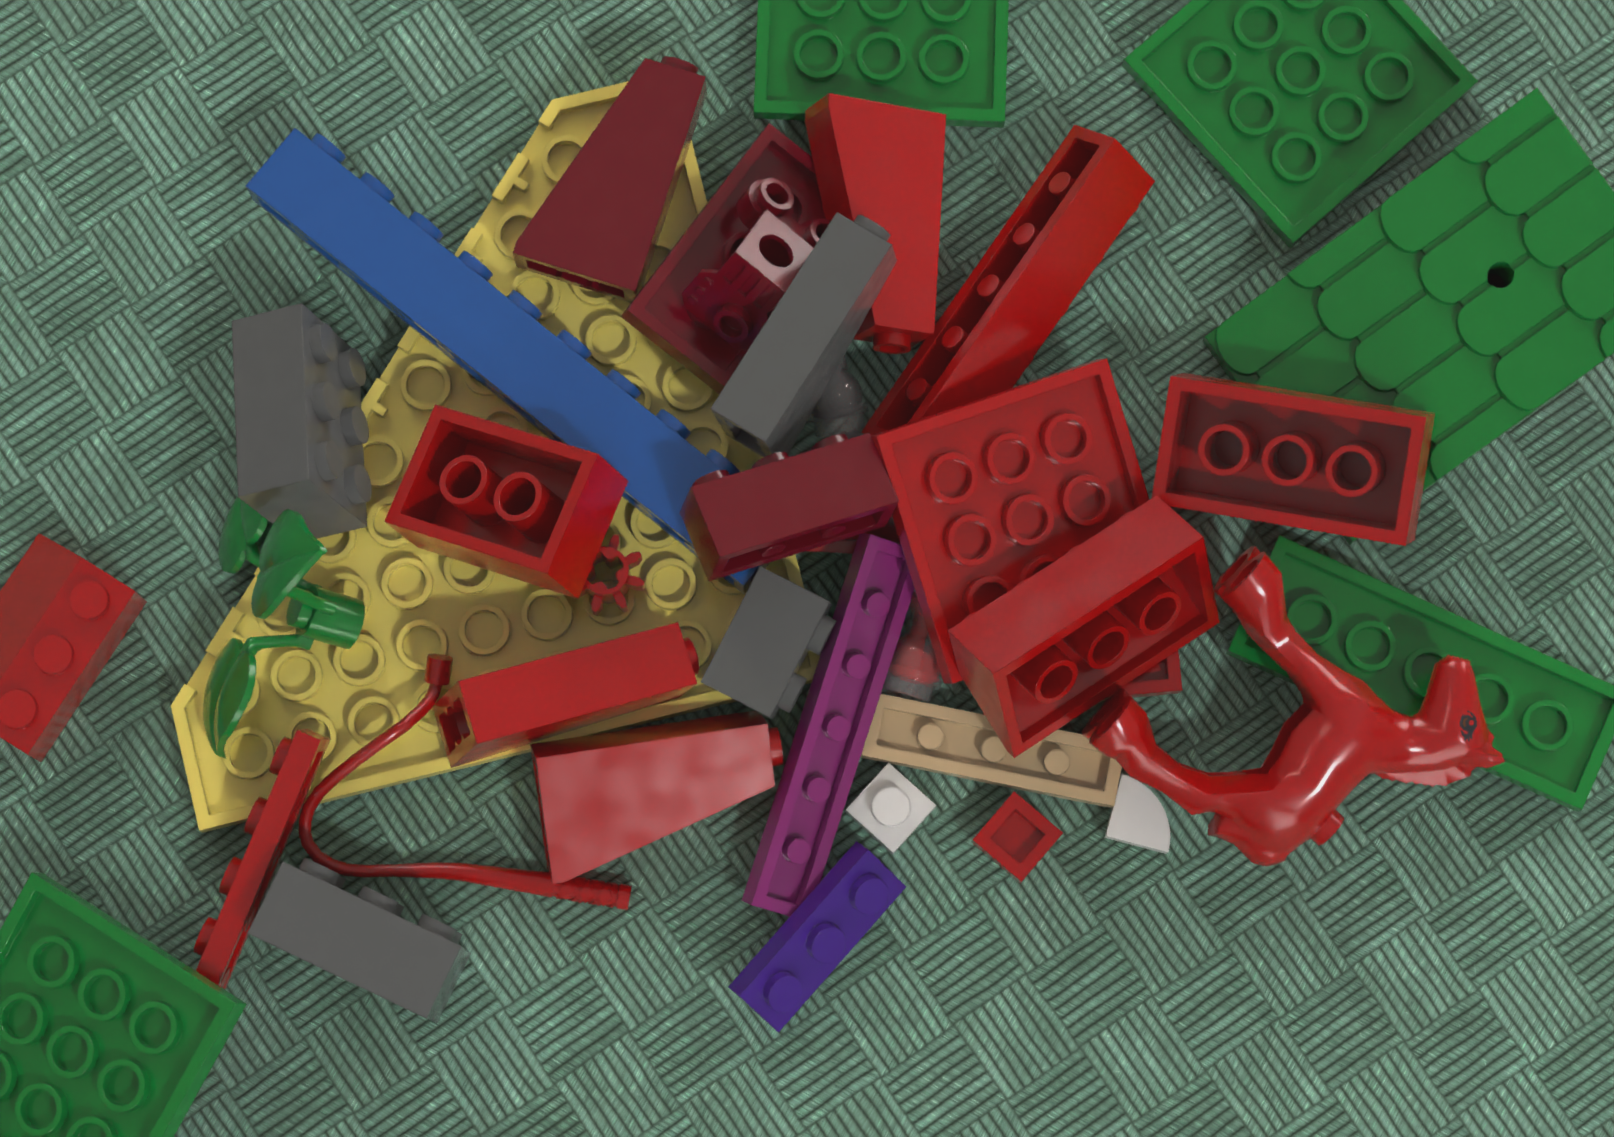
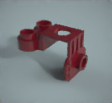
M777 178L757 180L743 193L737 201L736 209L740 220L748 228L742 237L744 240L719 270L702 269L681 293L685 309L735 349L748 350L770 317L769 311L783 297L831 222L824 218L805 221L800 225L791 217L793 214L794 195L789 186ZM764 256H765L767 259H769L772 263H774L775 265H773V264H771L770 262H768V261L764 258Z

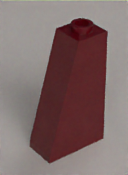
M669 56L662 57L661 63L648 58L643 60L516 241L513 250L516 267L630 303L633 301L644 285L707 95L706 77L697 74L698 68L695 65Z

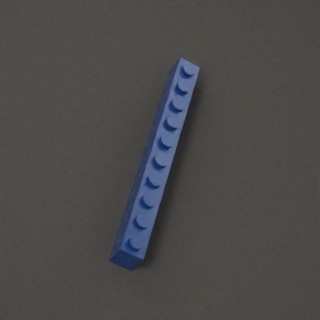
M294 128L247 183L246 188L253 201L549 439L599 454L628 480L622 497L698 557L680 515V510L690 487L698 478L710 472L727 470L732 475L740 472L739 469L716 450L710 449L704 455L686 441L691 432L666 410L661 409L655 416L636 401L641 392L619 372L611 369L605 376L586 360L592 353L569 332L562 329L555 336L537 322L542 313L523 295L512 290L506 297L492 286L488 281L493 274L477 258L467 251H463L457 258L442 246L439 241L443 238V233L428 219L416 211L407 218L392 206L390 202L395 197L394 194L378 179L367 172L359 179L342 166L341 163L346 158L345 155L328 139L316 133L310 140ZM771 562L760 566L766 569ZM760 566L724 576L723 578L741 593L745 594Z

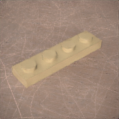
M885 694L880 695L861 758L889 762L890 764L1108 808H1113L1115 805L1122 766L1115 759L1103 755L1089 744V740L1082 734L1063 730H1056L1014 758L1007 752L984 714Z

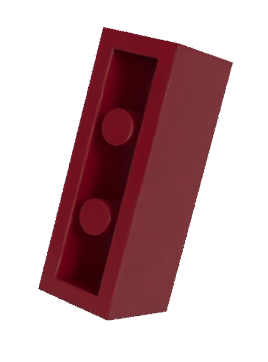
M870 433L850 439L847 438L846 434H836L817 442L812 446L811 451L789 457L787 452H776L755 462L751 469L732 475L727 470H717L698 478L690 487L680 510V515L707 580L712 581L885 527L898 505L899 499Z

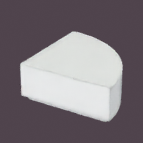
M1121 774L1115 805L1111 809L1104 838L1167 854L1170 847V826L1166 812L1155 794L1138 780Z

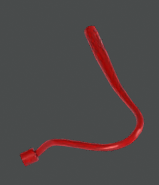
M428 654L424 681L430 683L425 697L403 719L362 747L328 774L313 789L301 810L298 834L302 847L313 862L344 876L456 880L551 898L553 896L556 899L564 898L574 902H587L588 904L602 905L610 908L616 907V909L628 911L632 885L620 883L619 885L616 882L609 883L608 881L586 879L579 876L566 882L552 884L548 872L470 863L351 864L333 859L321 852L311 834V822L314 812L323 797L357 767L410 730L430 711L440 695L442 685H449L453 658L447 655Z

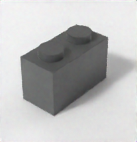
M760 566L701 683L773 720L779 708L790 713L807 678L797 673L808 651L820 655L836 624V620L827 616L832 604L830 601Z

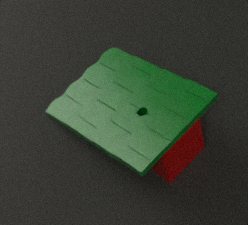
M1536 88L1455 147L1448 155L1386 199L1383 204L1287 273L1285 277L1222 322L1220 326L1204 337L1203 343L1232 381L1435 413L1423 487L1424 492L1614 354V190L1599 170L1595 168L1591 159L1560 117L1555 114L1554 109L1540 90ZM1344 536L1349 545H1351L1353 542L1359 539L1355 537Z

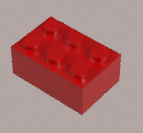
M435 404L384 522L418 548L579 599L628 480L597 453Z

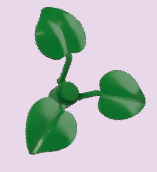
M238 496L229 509L220 535L218 547L220 566L222 570L231 574H235L240 570L245 559L259 567L260 572L252 594V613L255 617L266 619L274 612L284 598L288 596L291 600L288 605L286 620L289 626L296 628V634L250 637L244 644L242 640L232 638L216 659L205 688L203 718L210 746L216 755L226 758L224 750L226 741L241 719L253 692L256 677V653L265 648L293 646L310 650L314 640L350 649L359 637L365 616V605L362 600L323 589L320 585L302 579L320 557L327 552V549L310 532L299 512L286 509L278 516L267 534L260 552L257 541L263 534L268 520L238 498Z

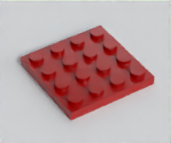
M1107 358L1096 359L871 435L899 499L892 517L943 683L954 684L963 680L956 664L948 633L949 629L962 622L969 614L979 611L1013 589L1022 580L1030 578L1064 556L1076 545L1084 543L1115 523L1125 513L1135 510L1150 500Z

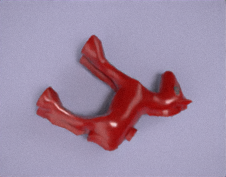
M1251 546L1238 556L1218 579L1213 591L1232 609L1246 633L1256 644L1288 673L1302 694L1303 704L1284 722L1271 751L1261 767L1230 772H1205L1177 762L1156 744L1145 710L1125 689H1120L1105 701L1090 718L1082 731V735L1089 740V744L1103 755L1115 759L1130 777L1163 792L1191 815L1214 812L1215 814L1208 824V836L1217 837L1234 844L1252 863L1262 866L1276 865L1285 861L1292 851H1295L1297 847L1309 839L1318 846L1328 841L1344 821V816L1336 809L1368 774H1376L1383 779L1397 780L1405 784L1413 782L1416 785L1423 784L1424 786L1430 785L1432 787L1435 785L1447 786L1452 782L1471 776L1472 770L1476 767L1490 768L1505 762L1502 753L1492 747L1495 736L1487 727L1475 675L1468 659L1446 655L1435 663L1426 695L1418 713L1408 716L1391 709L1363 680L1342 670L1317 654L1295 631L1287 617L1282 573L1264 551L1261 553L1256 546Z

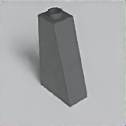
M838 212L835 214L711 407L713 414L727 436L761 457L776 452H787L789 454L897 262L892 244L887 242L891 235L883 227L862 215H858L853 222Z

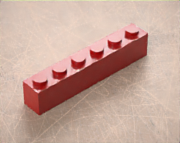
M1077 125L1072 127L936 323L934 335L925 339L861 431L862 434L870 433V435H874L1014 387L1155 182L1115 138Z

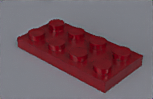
M770 123L757 136L620 316L719 395L748 350L733 348L685 309L681 293L702 269L719 270L744 240L742 237L748 228L740 220L736 205L738 199L753 182L766 178H777L786 183L794 195L793 214L791 217L800 225L808 220L825 219L812 157ZM764 256V258H765L768 262H770L771 264L775 265L774 263H772L769 259H767V258ZM778 301V302L776 303V305L769 311V312H770V315H771L772 312L774 311V309H775V307L777 306V304L779 303V301Z

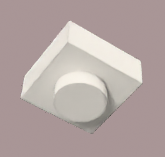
M888 762L848 806L845 812L893 855L935 809L936 805Z

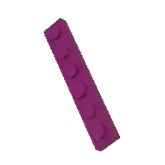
M867 533L859 534L832 619L836 620V624L821 652L741 900L752 906L791 916L821 881L915 589L901 544Z

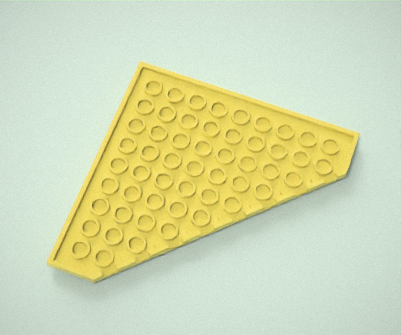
M629 81L552 99L540 117L539 125L526 146L513 160L493 192L492 200L475 227H471L454 255L458 258L463 251H467L491 271L493 276L488 282L507 297L512 290H515L527 298L542 313L537 322L552 334L557 336L563 329L577 338L592 353L586 361L605 376L611 369H614L627 378L641 392L636 401L655 416L661 409H664L677 418L691 432L686 441L701 453L706 455L710 449H714L734 464L740 472L751 469L753 464L763 457L725 434L711 410L719 394L620 317L630 305V302L516 267L513 256L516 241ZM692 140L644 285L707 203ZM409 326L397 345V351L380 378H376L361 402V409L365 414L369 428L368 441L363 444L364 468L369 475L372 487L371 499L369 502H366L367 527L318 538L317 540L324 545L327 552L320 557L302 578L307 582L322 586L323 589L357 598L364 602V622L355 644L350 649H344L314 640L310 650L293 646L265 648L258 651L255 655L256 677L251 698L236 728L226 741L224 747L226 758L216 755L210 746L204 727L203 701L210 672L219 654L232 638L240 639L244 644L250 637L296 634V628L289 626L286 620L287 609L291 600L288 596L284 598L274 612L266 619L255 617L252 613V594L260 572L258 567L254 572L255 577L236 607H232L205 650L207 652L189 682L187 685H183L171 704L199 831L204 833L246 822L258 797L268 800L277 775L270 773L269 769L281 740L285 736L293 739L296 731L301 729H309L331 739L307 794L306 801L313 789L328 774L362 747L403 719L425 697L430 683L424 681L428 654H442L453 658L449 685H442L438 701L460 680L672 623H679L683 638L688 637L692 641L699 660V673L695 675L697 684L681 697L534 743L614 732L736 702V700L701 683V680L745 594L741 593L723 577L708 581L698 557L623 497H621L601 546H608L611 537L616 534L619 535L620 539L619 551L625 557L632 552H640L642 555L641 563L630 569V574L645 581V590L636 591L629 589L628 593L624 596L628 611L625 613L618 609L614 602L610 604L604 603L600 614L595 616L591 607L592 598L588 593L579 599H573L570 596L418 548L384 522L435 404L548 438ZM796 554L773 561L767 566V570L804 588ZM605 562L594 566L596 578L590 582L591 584L602 581L607 589L613 588L618 584L616 572L621 569V566L610 569ZM808 651L797 673L807 678L805 684L812 683L820 655ZM431 708L410 730L342 779L323 797L320 804L531 752L530 744L451 768L433 708Z

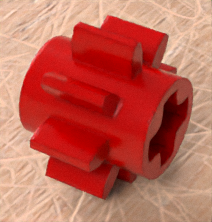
M616 534L611 537L608 546L600 547L579 596L580 598L588 593L592 598L591 607L595 616L600 614L604 603L610 604L615 602L618 609L623 613L627 612V602L624 596L628 593L629 589L636 591L645 590V581L630 574V569L641 563V553L632 552L625 557L619 551L620 539L619 535ZM605 562L610 569L621 566V569L616 572L618 584L610 589H607L602 581L591 584L590 582L596 578L595 565Z

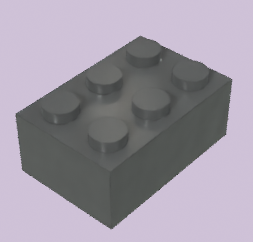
M302 303L233 320L232 344L238 498L272 524L286 509L299 512L316 539L367 527L366 502H369L371 499L372 487L369 475L364 468L363 444L368 441L369 428L365 414L361 409L360 386L365 384L366 369L360 353L355 348L349 346L327 323L322 322Z
M307 858L303 859L299 869L282 862L248 934L437 1024L471 954L458 945L463 934L425 914L421 915L417 925L400 917L404 906L366 886L362 887L358 897L342 890L346 881L345 878Z

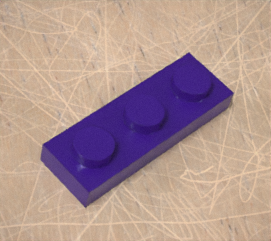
M856 841L728 988L779 1033L902 893L906 886L867 848Z

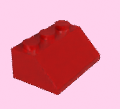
M38 533L0 591V738L37 761L42 762L147 601L135 590Z

